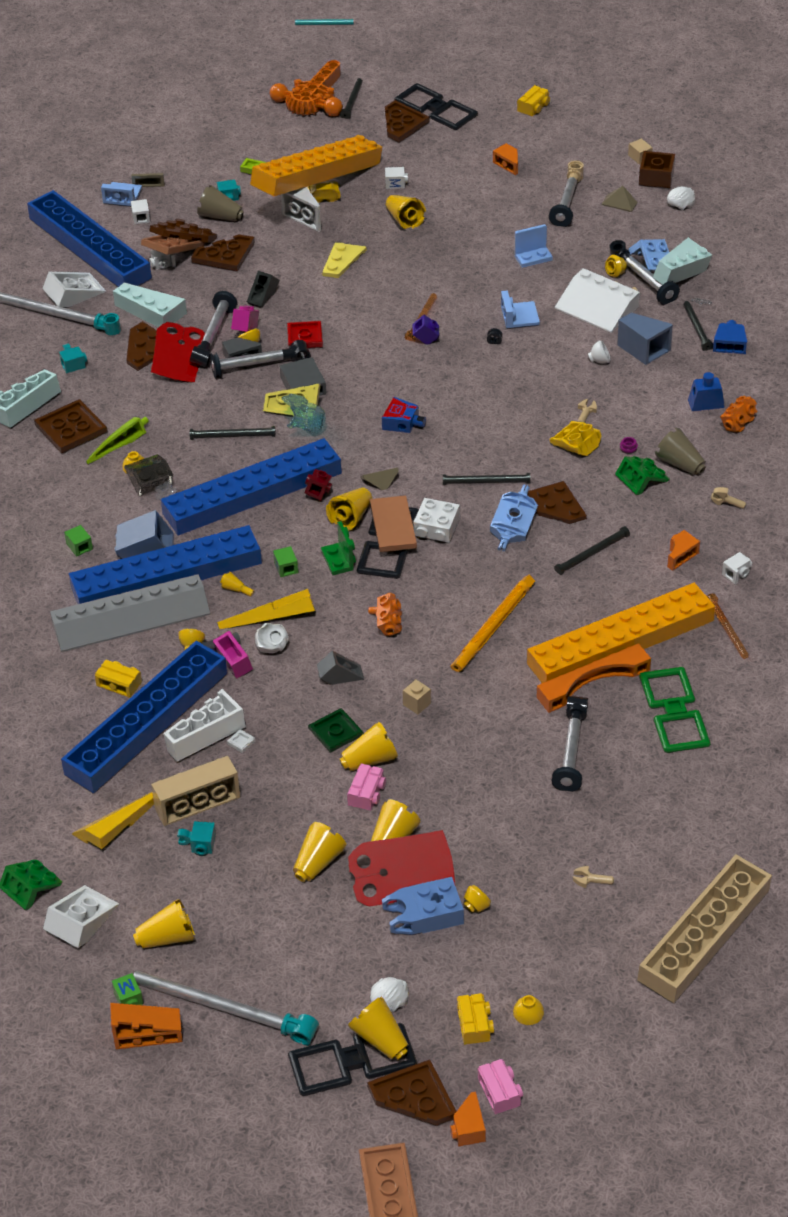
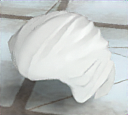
M683 186L674 188L668 194V204L676 206L680 210H684L686 207H693L695 204L694 190Z
M265 623L255 634V643L259 651L264 653L282 651L289 640L285 627L280 624Z
M394 977L381 978L371 988V1002L382 996L391 1012H394L399 1007L404 1008L409 999L407 983Z

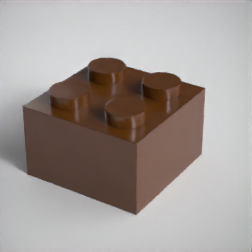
M643 151L639 169V185L671 188L675 154Z

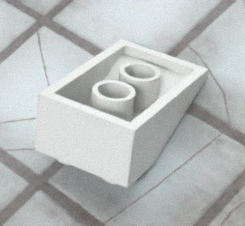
M307 187L281 194L283 215L318 232L321 231L320 205Z
M48 272L43 286V290L59 307H71L106 292L90 273Z
M84 885L48 907L43 929L53 936L68 942L71 946L79 948L90 940L118 907L119 903Z

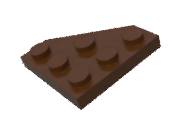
M396 100L385 106L387 137L397 142H401L430 122L429 116Z
M178 218L174 221L167 220L164 223L157 222V224L150 225L149 232L163 237L178 236L179 239L186 240L201 239V242H212L217 239V234L213 233L211 229H201L197 224L185 223V220Z
M238 234L228 241L223 239L213 242L212 246L206 248L204 246L198 247L193 253L191 261L192 263L238 271L254 245L255 237Z
M143 321L130 329L127 349V364L137 371L153 362L157 330Z
M564 481L530 490L527 493V496L533 498L538 505L537 512H535L538 516L549 519L554 518L567 524L587 519L586 513Z
M430 1059L367 1082V1088L377 1106L435 1126L453 1120V1116L457 1112Z

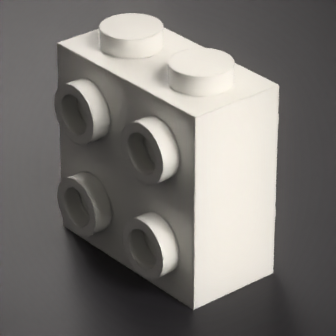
M424 498L413 522L415 536L449 543L460 519V505Z

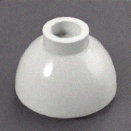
M603 341L596 342L591 352L588 353L591 362L607 364L611 360L608 349Z

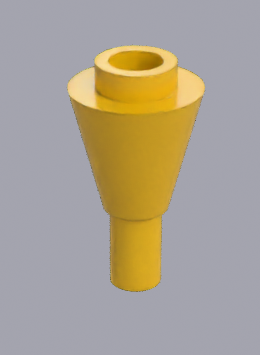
M232 572L225 573L221 578L220 583L223 589L242 592L250 597L255 592L253 589L245 586Z

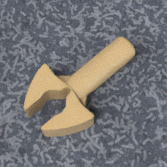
M588 399L578 404V409L582 410L578 422H585L589 413L597 412L595 401L588 407Z
M715 488L711 495V499L717 505L727 502L742 509L746 506V502L729 496L727 494L728 488Z
M583 866L574 870V875L584 876L583 878L573 876V881L583 888H587V884L591 882L610 885L614 883L613 876L591 874L589 866Z

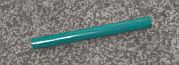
M354 19L295 20V25H354Z

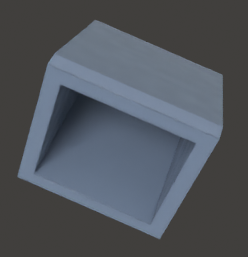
M630 313L619 319L617 345L647 365L671 351L673 325Z
M156 510L117 525L115 552L122 559L174 545L173 531Z

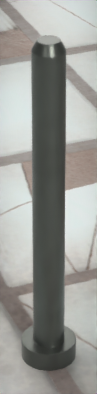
M361 78L357 79L346 107L340 113L341 118L349 119L351 117V108L363 82Z
M685 301L683 305L699 335L703 351L712 350L713 342L707 338L690 302Z

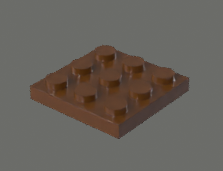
M80 399L34 420L35 426L61 453L107 432V426Z

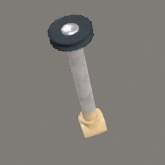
M580 161L568 163V181L561 202L550 209L549 220L555 226L566 227L572 222L573 212L569 205L577 182L583 179L584 164Z

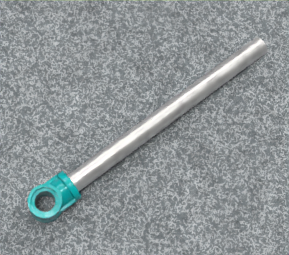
M0 292V303L93 325L96 330L102 329L107 335H117L121 332L119 316L115 313H108L106 315L98 313L95 316Z
M141 971L134 973V978L138 985L281 1029L282 1035L287 1036L289 1034L294 1042L306 1046L311 1043L319 1027V1022L308 1014H301L298 1018H295L290 1013L281 1016Z

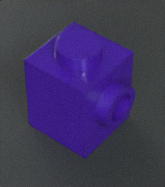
M425 314L412 324L413 335L423 343L430 344L438 339V323L435 320H431Z

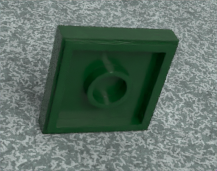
M342 708L308 725V729L330 753L364 734Z

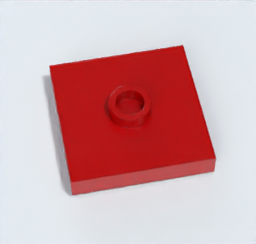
M321 321L287 323L288 347L296 340L305 341L308 348L323 347Z

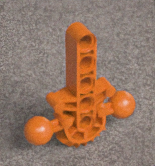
M337 60L328 61L310 81L294 80L292 91H288L287 87L282 83L272 85L269 92L271 99L279 103L286 101L288 110L292 111V113H297V115H315L320 108L324 109L329 116L339 115L343 105L340 99L334 97V88L332 86L341 76L340 62Z

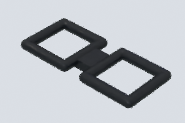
M418 83L394 98V100L421 113L427 109L432 111L429 114L430 119L453 130H458L478 116V111L453 99L446 102L442 100V94ZM416 90L434 97L421 107L404 100V98ZM451 106L468 113L467 116L457 123L438 116Z
M409 507L413 524L419 509ZM372 518L368 533L369 535L376 536ZM366 541L356 569L357 573L395 579L400 578L408 549L394 551L400 552L394 571L368 568L365 565L370 549H379L378 541Z
M397 1023L408 1043L406 1047L408 1052L405 1054L407 1060L372 1069L363 1042L366 1040L358 1034L353 1036L355 1045L342 1048L340 1041L335 1039L290 1051L288 1058L300 1095L308 1096L350 1085L352 1083L350 1071L363 1068L365 1077L373 1079L418 1064L404 1024ZM333 1049L342 1077L307 1086L298 1058Z

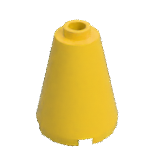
M391 195L387 198L386 208L402 228L412 227L413 229L420 226L424 221L423 216L426 208L421 200L399 195Z
M362 487L331 498L326 505V515L332 524H337V522L341 521L343 526L348 528V531L352 530L357 526L370 505L372 494L368 489Z
M378 722L341 753L342 758L339 760L344 769L348 768L350 771L357 770L361 764L372 766L394 760L398 754L391 739L389 740L385 728Z
M389 799L382 805L371 841L409 836L421 823L420 818L414 811L412 814L406 810L408 806Z
M313 822L309 826L293 868L294 876L302 882L306 880L311 881L344 851L347 844L339 833L332 834L329 832L331 828L320 822Z
M180 899L173 901L135 928L136 933L133 934L136 945H141L144 949L196 939L190 918L182 910L185 908Z
M382 996L365 1007L358 1016V1019L354 1017L348 1024L352 1031L391 1060L395 1057L399 1060L408 1052L406 1049L408 1043Z

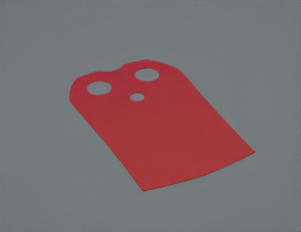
M166 322L159 326L156 331L151 373L175 380L195 382L199 365L189 361L194 346L201 344L205 332L202 329L191 326L184 328L180 324ZM174 327L177 329V333L170 334L167 332V328ZM196 332L200 335V338L192 339L189 334ZM179 340H183L185 343L180 344Z
M443 830L364 842L356 847L348 856L349 871L355 877L353 890L358 902L369 907L382 905L383 898L400 888L452 877L455 884L452 856ZM367 855L371 860L370 866L360 868L357 864L358 857ZM381 869L387 870L386 876L378 874ZM368 883L376 887V894L373 897H367L363 893V887ZM392 900V901L388 902L387 904H389V903H395L396 900Z

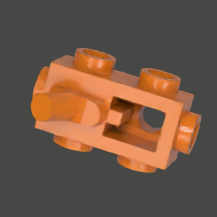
M740 396L736 399L735 403H731L720 416L725 429L736 432L744 430V424L755 419L754 415L758 412L756 401L751 397Z
M393 593L377 597V607H369L368 609L369 614H376L377 627L385 636H392L401 631L402 621L400 616L402 611L400 610L401 603Z

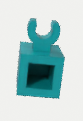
M235 179L216 182L219 191L233 201L239 200L238 195H241L240 185L236 184Z
M70 344L62 345L64 350L60 351L59 354L61 365L66 374L86 368L87 356L85 352L81 351L79 346L71 348Z
M194 821L192 831L178 829V844L187 845L190 843L191 852L198 855L212 854L216 837L215 823Z

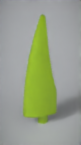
M133 417L124 423L92 453L86 463L94 462L146 433L144 426L149 423L148 418L143 417L140 419Z

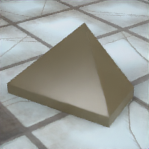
M163 173L131 175L132 184L142 185V187L165 186Z
M621 186L608 194L602 205L632 212L637 205V201L624 186Z
M393 468L360 476V478L380 490H386L399 469Z

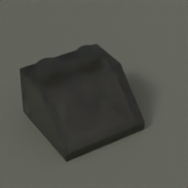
M158 454L124 466L138 496L172 485L173 473L167 461Z

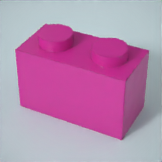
M248 305L239 306V308L234 309L231 329L245 332L256 329L258 326L259 310H254V306Z
M230 631L213 640L217 653L226 657V665L236 679L253 670L248 655Z

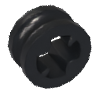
M497 328L490 329L487 333V342L489 344H500L503 336L502 331Z

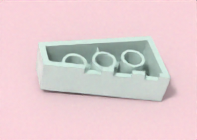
M688 237L659 261L653 278L663 285L668 281L676 283L707 270L712 254Z
M123 283L113 290L115 306L156 327L166 322L175 323L187 314L186 300L184 298L128 283Z
M44 369L26 378V382L16 383L11 386L12 389L4 393L0 391V423L11 428L60 393L61 389L56 374Z

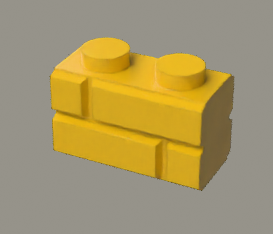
M534 85L517 100V111L533 117L544 106L549 104V91Z
M105 660L95 673L96 686L129 698L132 697L142 683L141 672L137 668L123 666L118 661Z
M482 993L472 994L471 996H458L457 1011L464 1045L489 1042L490 1034L494 1033L493 1020H488L487 1016L491 1014L489 1001L485 1002Z

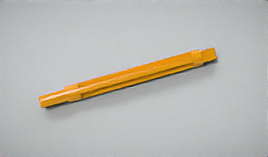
M530 574L517 583L463 648L460 655L451 664L452 670L456 672L463 670L530 590V587L535 582Z

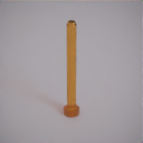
M435 293L430 295L417 320L424 314L427 316L437 298ZM411 328V330L406 332L405 339L415 342L417 338L413 335V329Z
M714 593L707 595L709 600L715 605V614L743 659L748 658L747 650L717 603L718 597Z

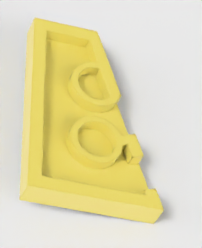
M334 243L322 275L339 278L354 261L359 259L362 253L364 254L367 251V247Z
M321 384L266 393L263 411L315 419Z

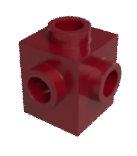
M315 469L312 475L308 474L305 481L307 485L305 494L322 500L324 494H328L332 487V483H330L332 476L325 471Z

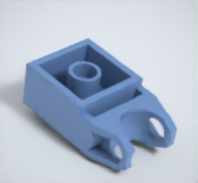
M452 877L400 888L382 899L383 910L402 913L389 922L391 933L412 935L422 932L423 934L464 924V909ZM396 900L392 905H387L388 902ZM399 923H403V924H404V925L401 926V927H397V928L395 927V926H396L397 924H399Z

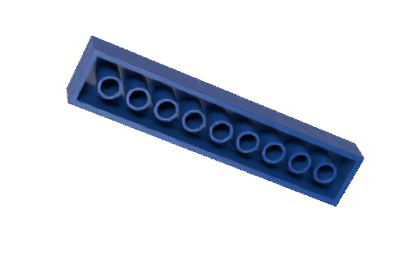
M54 190L27 203L30 220L119 287L123 283L138 286L152 278L149 261Z
M325 438L162 498V514L179 536L307 487L305 481L308 474L312 475L315 469L325 471L332 477L342 474L341 459Z
M247 525L69 573L70 585L77 604H82L199 574L201 580L260 565L262 564L261 549L250 526Z
M195 641L61 758L64 775L90 792L95 793L227 674L226 657Z

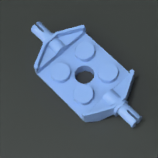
M522 485V489L518 493L508 492L502 495L490 525V532L501 541L497 548L500 551L502 549L505 552L508 543L526 540L527 532L538 508L535 500L527 496L530 489L528 485ZM511 512H516V513H518L519 515L516 516V517H513V516L510 515V513H511Z

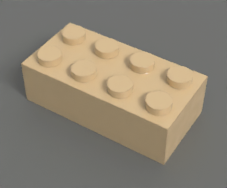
M228 756L151 784L155 810L164 826L240 798L238 772Z

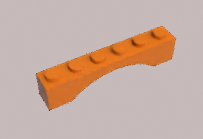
M639 643L627 647L617 653L610 654L605 658L593 661L588 665L537 685V699L547 712L550 713L566 706L568 696H572L578 689L591 681L612 676L636 677L642 672L650 671L651 657Z

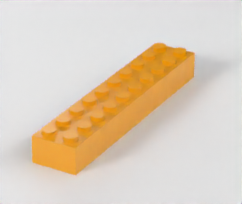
M356 135L342 141L314 147L311 150L283 156L280 159L253 166L250 185L272 196H278L376 166L380 163L382 146L378 145L375 141L365 139L362 135Z
M694 582L528 648L527 665L541 683L547 682L638 643L643 649H646L713 622L715 605Z

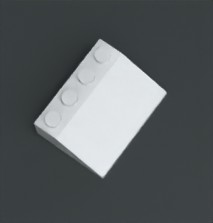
M583 268L573 277L556 304L555 309L612 333L618 327L619 319L633 313L639 307L640 292Z

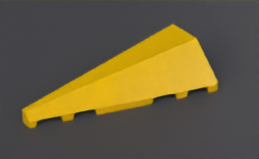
M309 588L224 619L217 622L219 629L231 628L315 611Z
M150 792L76 830L72 835L85 843L90 842L103 849L126 826L131 827L154 805L153 793Z

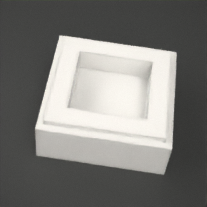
M239 729L227 740V744L243 753L256 740L255 737Z

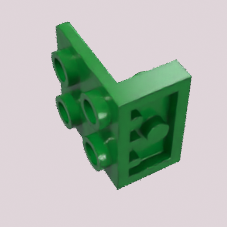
M625 456L615 473L636 495L643 493L650 480L668 482L670 480L665 475L666 472L658 468L655 462L648 457L644 459L637 456Z
M341 521L337 522L338 543L321 547V553L332 576L353 571V564L356 563L353 550H355L354 541L349 539L348 528L344 527Z
M31 860L5 866L0 880V889L24 910H28L32 907L38 891L58 887L62 884V881L55 873L48 870L42 862Z

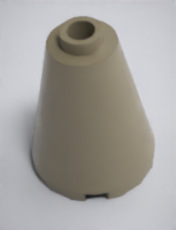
M212 185L205 188L199 201L201 202V208H197V214L200 216L234 222L238 219L241 220L244 214L242 206Z
M676 427L674 433L670 431L659 443L658 447L660 450L659 452L655 451V456L692 475H700L706 468V461L683 431Z

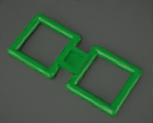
M675 667L640 673L639 678L649 707L652 709L663 707L665 714L656 715L653 719L664 752L671 753L709 747L711 742L700 711H687L685 704L695 702V696L685 668ZM679 675L686 696L655 700L648 679ZM694 718L701 740L670 744L663 722Z

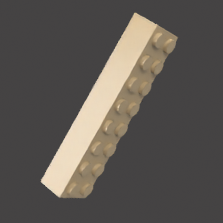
M735 854L639 965L637 981L675 1003L769 892L772 875Z

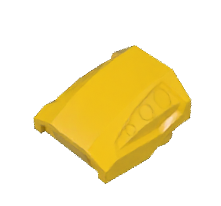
M327 180L307 186L318 203L322 202L323 199L335 202L338 198H341L337 181Z
M571 421L569 425L549 440L553 445L567 451L588 456L599 446L602 435L600 430L593 428L592 424Z

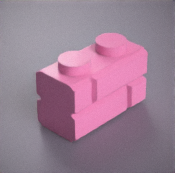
M365 764L359 766L347 794L348 806L371 811L373 805L378 804L380 799L379 791L384 789L386 784V777H384L382 768L371 767Z
M502 1059L491 1064L479 1066L478 1080L494 1114L519 1107L521 1097H523L520 1085H515L513 1081L514 1073L511 1066L506 1067Z

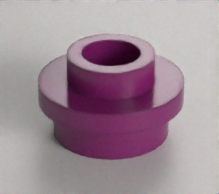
M625 437L620 443V449L625 453H633L638 449V444L634 438Z

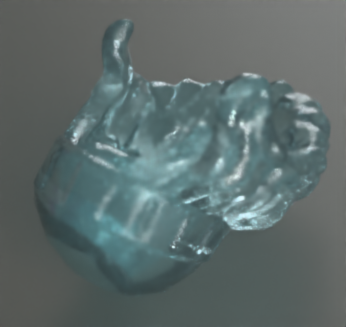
M291 393L282 397V400L290 406L294 414L291 422L287 424L288 428L298 427L307 431L308 434H318L323 429L326 422V414L321 406L309 403L304 396Z

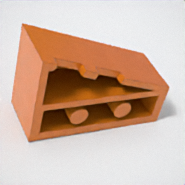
M110 1003L111 1027L115 1049L183 1042L180 1008Z

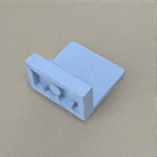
M118 182L102 184L101 186L103 203L131 206V201H136L142 190V185Z
M545 224L515 231V258L522 268L553 260V256L546 247L547 226Z
M665 239L639 240L629 248L630 255L644 256L649 271H655L659 261L669 253Z
M508 290L501 291V310L506 328L540 324L534 301L513 303L512 297H509Z

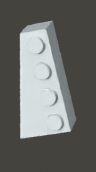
M223 689L217 692V697L214 699L209 698L205 701V706L201 709L192 711L189 718L180 720L164 732L167 752L177 762L246 727L243 709Z

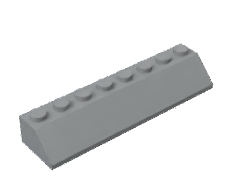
M199 574L50 611L60 650L64 652L210 615V610Z

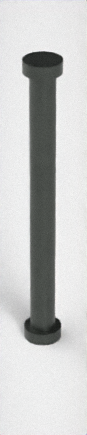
M275 426L255 429L197 431L190 429V440L200 437L272 435V437H275Z
M526 473V475L446 476V474H443V485H447V483L489 482L530 483V473Z
M626 526L621 527L620 531L568 561L555 565L554 570L560 575L564 574V571L624 536L628 537L630 535L629 529Z

